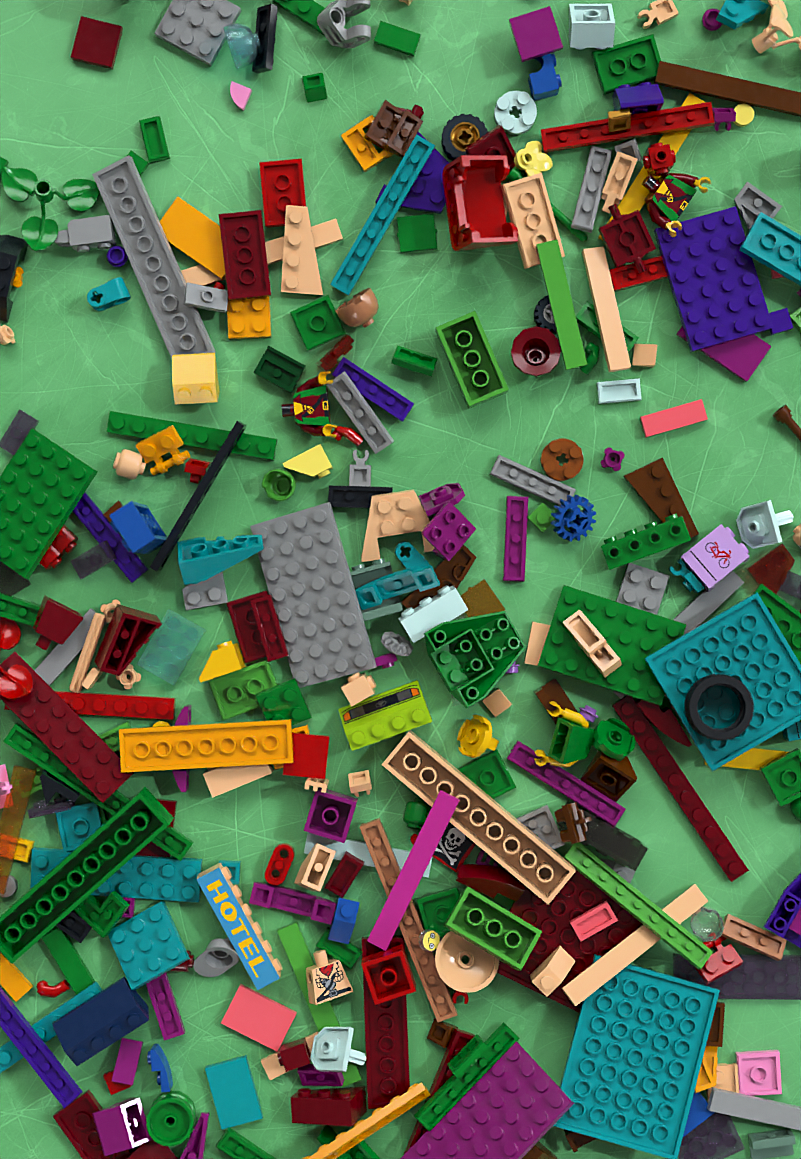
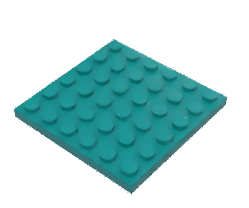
M754 593L644 658L711 771L716 770L801 720V664L758 593ZM712 674L729 675L741 681L749 690L754 703L753 717L749 726L737 737L723 741L712 740L701 736L690 726L685 714V698L691 686L705 676ZM716 685L707 688L701 694L698 700L697 711L700 719L707 726L714 729H723L736 721L740 713V702L737 695L731 689Z

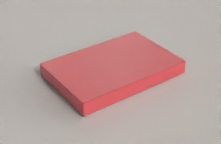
M240 984L221 1024L278 1052L297 1012Z

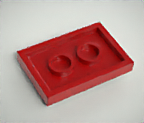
M302 158L259 162L266 228L285 226L286 205L306 207Z

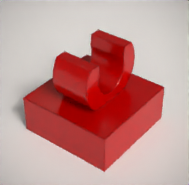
M190 458L185 465L184 471L191 473L190 482L198 484L201 481V477L205 475L210 467L211 462Z

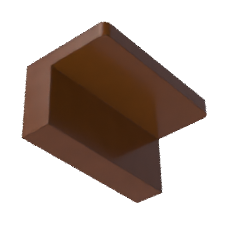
M552 679L534 691L546 711L556 710V706L549 703L555 701L561 709L565 710L567 708L578 713L556 679ZM550 715L555 724H557L558 718H562L561 715L556 717Z

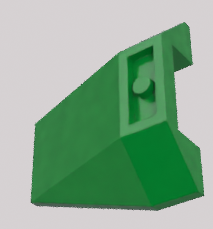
M506 611L442 622L424 633L429 658L448 691L466 709L484 699L526 649Z

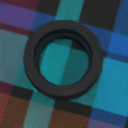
M712 674L699 679L691 686L685 698V714L690 726L701 736L712 740L723 741L737 737L749 726L754 713V703L749 690L741 681L729 675ZM716 685L731 689L737 695L740 702V713L736 721L723 729H714L707 726L700 719L697 711L698 700L701 694L707 688Z

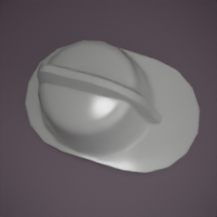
M228 937L225 939H214L208 944L206 950L194 960L193 967L199 975L215 977L237 964L239 956Z

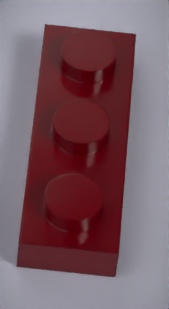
M271 594L250 600L268 662L289 656Z

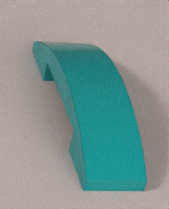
M419 566L383 576L359 587L355 591L361 609L365 610L380 605L383 600L417 589L421 592L440 586V582L432 566Z

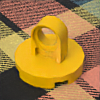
M473 715L474 718L471 720H465L457 736L461 746L458 747L462 755L471 758L479 757L487 748L495 751L499 740L492 737L490 721L480 715Z

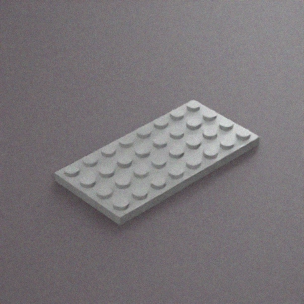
M324 503L251 525L252 534L262 535L264 549L258 552L269 595L271 594L288 649L289 656L287 658L293 679H296L299 688L376 668V662L331 503Z

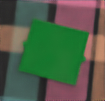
M434 213L397 217V237L400 243V253L437 249L436 233L438 230L435 229Z

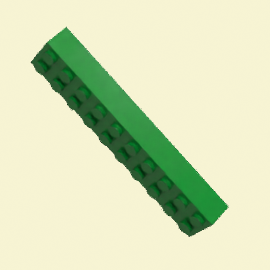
M146 787L138 792L0 915V952L11 964L170 825L174 817Z

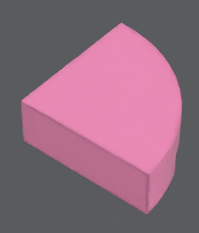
M232 81L230 85L231 97L236 106L244 111L252 90Z

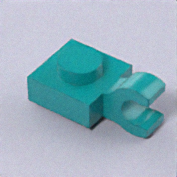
M679 559L677 561L681 566L679 571H675L672 566L669 567L671 574L681 576L684 580L682 584L689 592L698 593L704 588L695 575L688 570L683 560Z

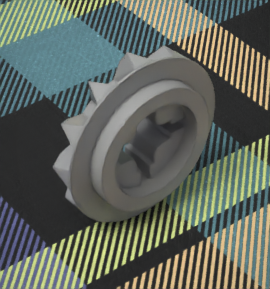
M384 632L381 637L382 644L391 653L398 656L411 655L413 650L411 642L406 640L405 637L400 636L399 633Z

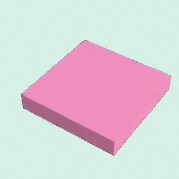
M778 1050L736 1052L739 1093L750 1096L782 1094L780 1052Z

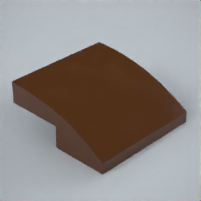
M385 100L364 138L392 154L404 157L423 121L408 110L401 111Z

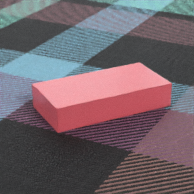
M606 900L570 920V923L580 941H583L618 920Z

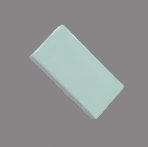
M640 379L596 383L598 404L641 400Z

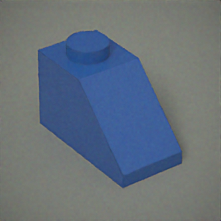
M337 897L328 940L349 944L360 902Z

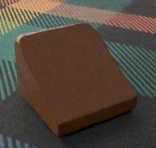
M434 1018L427 1039L443 1048H447L454 1029H458V1027L444 1021L437 1022L436 1018Z

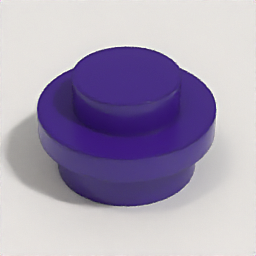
M113 246L108 250L107 261L114 267H122L127 263L128 256L123 247Z

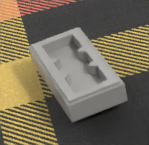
M186 283L184 305L222 313L227 311L228 290Z

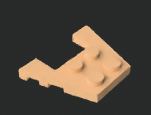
M414 489L371 497L361 556L362 562L381 559L377 538L418 531L422 532L428 525L430 520ZM422 535L424 552H431L434 547Z

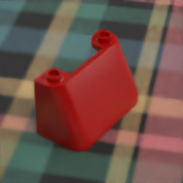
M461 155L444 167L442 179L453 250L465 251L518 242L517 227L512 222L506 223L501 182L506 179L510 172L507 155Z

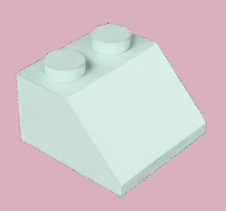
M569 4L570 48L581 50L586 47H595L603 50L607 47H613L615 19L612 4Z

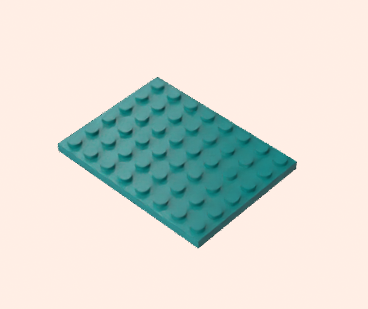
M594 954L592 964L602 956ZM629 964L584 999L580 1007L560 1084L562 1091L574 1104L553 1126L664 1158L677 1159L720 990Z

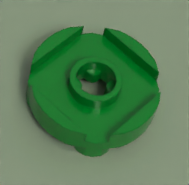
M609 718L607 721H600L595 727L593 734L595 741L593 745L596 750L602 751L605 755L617 761H621L634 750L635 737L634 735L631 737L628 732L630 728L618 719Z

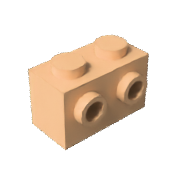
M358 672L347 678L348 682L341 687L350 705L354 706L375 693L374 688L377 685L371 675L367 676L365 672L363 674Z

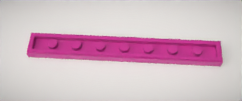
M440 790L370 933L368 942L385 951L387 950L460 799Z

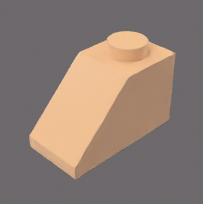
M316 843L302 862L294 883L308 890L320 892L336 851Z
M559 946L530 974L531 981L548 997L563 982L575 960Z

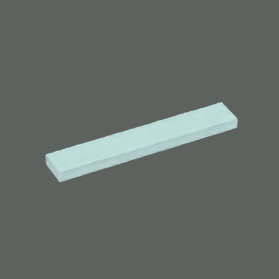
M307 833L305 854H309L314 845L318 843L336 851L333 859L341 860L347 851L364 861V865L375 867L366 842L346 839L345 843L316 834ZM392 848L400 870H402L410 851ZM432 858L422 877L429 878Z

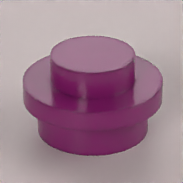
M709 9L702 17V24L709 31H716L722 26V23L716 20L720 12L718 9Z

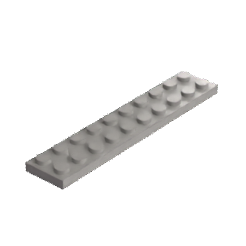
M128 155L92 174L171 358L172 355L216 353L197 308L184 305L185 279L132 157Z

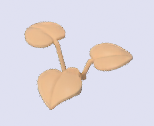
M768 0L772 7L769 26L752 39L754 48L761 54L770 47L774 50L779 46L795 42L801 50V36L792 38L793 30L786 19L788 12L783 0ZM780 30L792 39L776 43L778 40L776 32Z

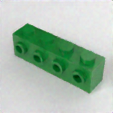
M676 513L665 517L666 522L657 524L654 521L644 525L645 529L637 532L635 528L624 532L625 537L617 539L616 536L605 539V544L601 545L609 570L691 541L683 516L678 517Z

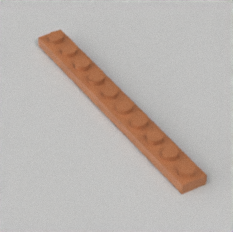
M380 818L361 824L359 827L388 897L401 870ZM411 899L399 923V927L436 1020L441 1022L457 1016L458 1012L447 985L442 981L436 970L434 952L424 947L423 938L426 932Z

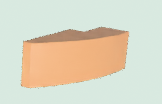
M580 609L563 621L566 629L604 677H607L622 665L620 658Z

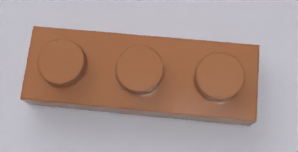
M730 914L725 915L719 934L777 961L782 959L787 942L782 937Z

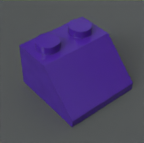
M644 82L635 87H630L628 84L621 85L614 90L612 95L614 111L629 108L631 115L661 110L664 104L658 84L652 85L651 82Z

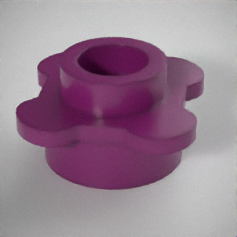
M610 447L604 450V459L601 460V466L619 471L625 454L622 451H615Z

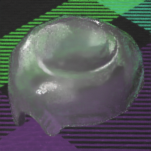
M703 906L691 916L690 924L693 933L703 941H716L722 936L724 930L723 919L715 909Z

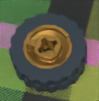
M460 114L459 116H454L451 120L449 119L447 125L443 128L441 143L444 153L447 154L450 160H455L461 155H467L464 148L488 133L484 122H481L480 118L474 117L472 114Z

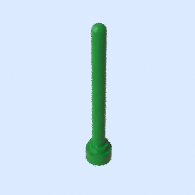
M515 166L505 180L509 183L522 179L524 176L521 174L522 171ZM550 202L554 218L580 241H587V234L582 230L571 228L572 221Z

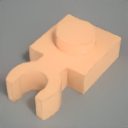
M656 0L650 3V11L642 10L637 17L638 19L642 17L648 18V22H645L642 26L643 29H647L655 20L659 26L678 16V11L672 0Z

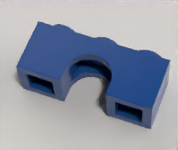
M554 53L534 58L540 62L542 68L538 72L529 74L528 77L532 99L536 101L558 95L559 87H562L560 75L555 73L554 67L557 64Z

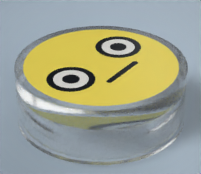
M424 930L418 939L419 946L424 951H436L441 938L435 930Z

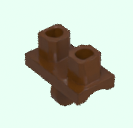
M577 802L563 805L561 809L554 812L558 822L566 821L567 829L560 831L562 842L574 844L586 840L585 831H588L586 822L592 821V818H585L583 810H578Z

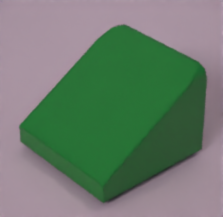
M323 73L302 76L307 102L327 99Z

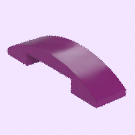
M192 705L184 706L174 726L191 725ZM189 769L172 770L181 792L189 790Z
M254 882L249 901L250 904L265 908L281 909L311 917V920L330 925L332 924L337 904L313 894L261 882Z

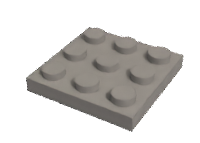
M172 0L155 31V36L212 66L240 15L241 8L227 0Z

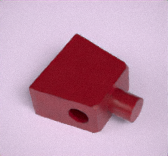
M45 595L33 625L35 632L41 634L35 645L47 650L52 640L61 645L64 644L84 617L81 613Z

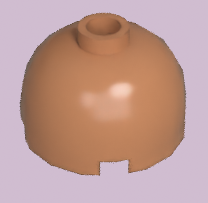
M366 288L354 295L348 302H344L335 311L344 324L350 327L362 325L365 328L374 322L373 317L379 308L378 300L371 288Z

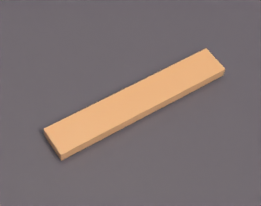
M604 246L583 249V260L608 371L628 370L631 368Z

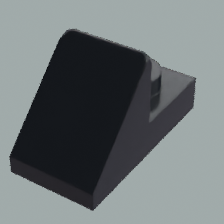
M45 769L42 770L40 780L46 804L49 803L56 792L64 800H71L75 803L80 793Z

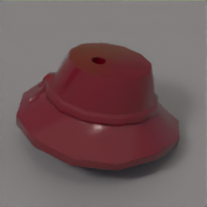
M537 326L522 330L514 339L511 350L514 366L523 374L535 377L550 373L558 364L561 354L558 338L549 329Z

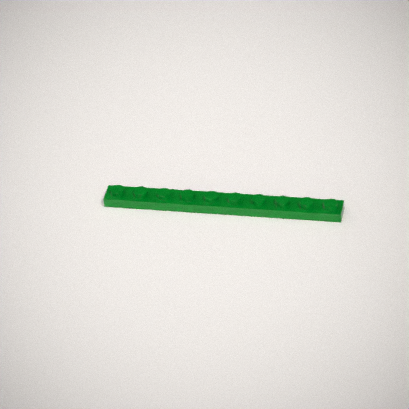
M18 723L13 726L3 741L111 815H114L131 800L116 790L102 804L36 735ZM167 826L152 840L154 844L180 861L193 844L192 840L171 826Z

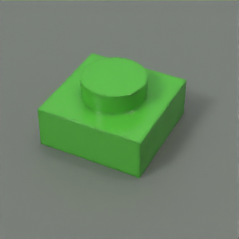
M544 503L528 517L542 533L551 525V521L555 520L551 516L553 512Z

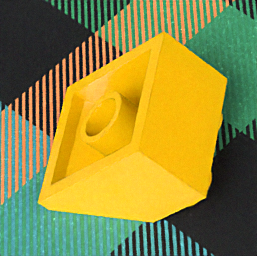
M215 353L172 355V386L175 404L218 402L220 391Z
M232 641L217 645L218 649L212 651L199 677L200 683L246 667L238 643L232 644Z

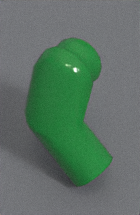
M589 342L584 349L586 353L590 354L586 359L587 366L580 368L587 375H589L599 359L600 348L592 342Z

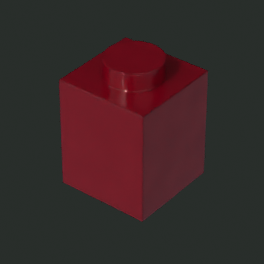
M305 1037L281 1045L277 1056L280 1066H284L286 1072L311 1064V1053Z

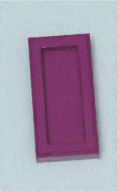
M122 1038L112 1077L113 1082L128 1085L134 1084L143 1042Z

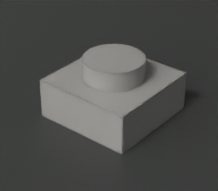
M636 139L614 147L616 154L618 151L637 158V161L642 160Z

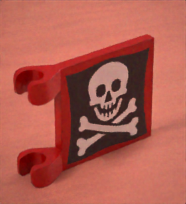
M449 822L432 857L457 873L459 865L464 863L476 844ZM416 833L410 838L413 845L418 837Z

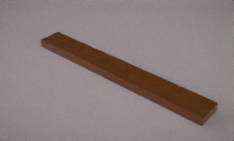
M659 61L654 84L801 117V92L664 61Z

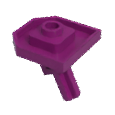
M450 483L418 497L427 516L437 514L447 502L453 505L458 504L465 497V493L459 483Z

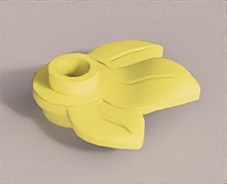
M539 141L528 142L524 149L516 153L514 158L515 166L519 170H525L527 177L548 171L553 166L551 158L546 153H542V143Z

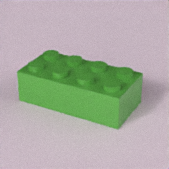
M476 311L436 327L435 332L468 409L508 392V386Z
M469 887L464 888L443 925L517 971L522 970L542 933L539 929Z

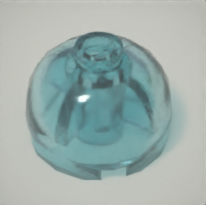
M241 23L224 26V34L236 69L250 65L256 59L257 46H260L257 33L252 34L250 28Z

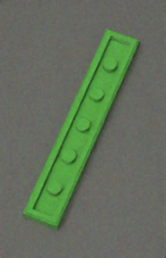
M558 240L536 244L565 370L587 366Z

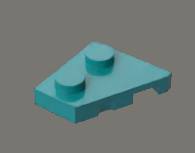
M725 0L716 20L735 30L742 26L743 23L753 20L759 13L764 14L769 5L760 0Z

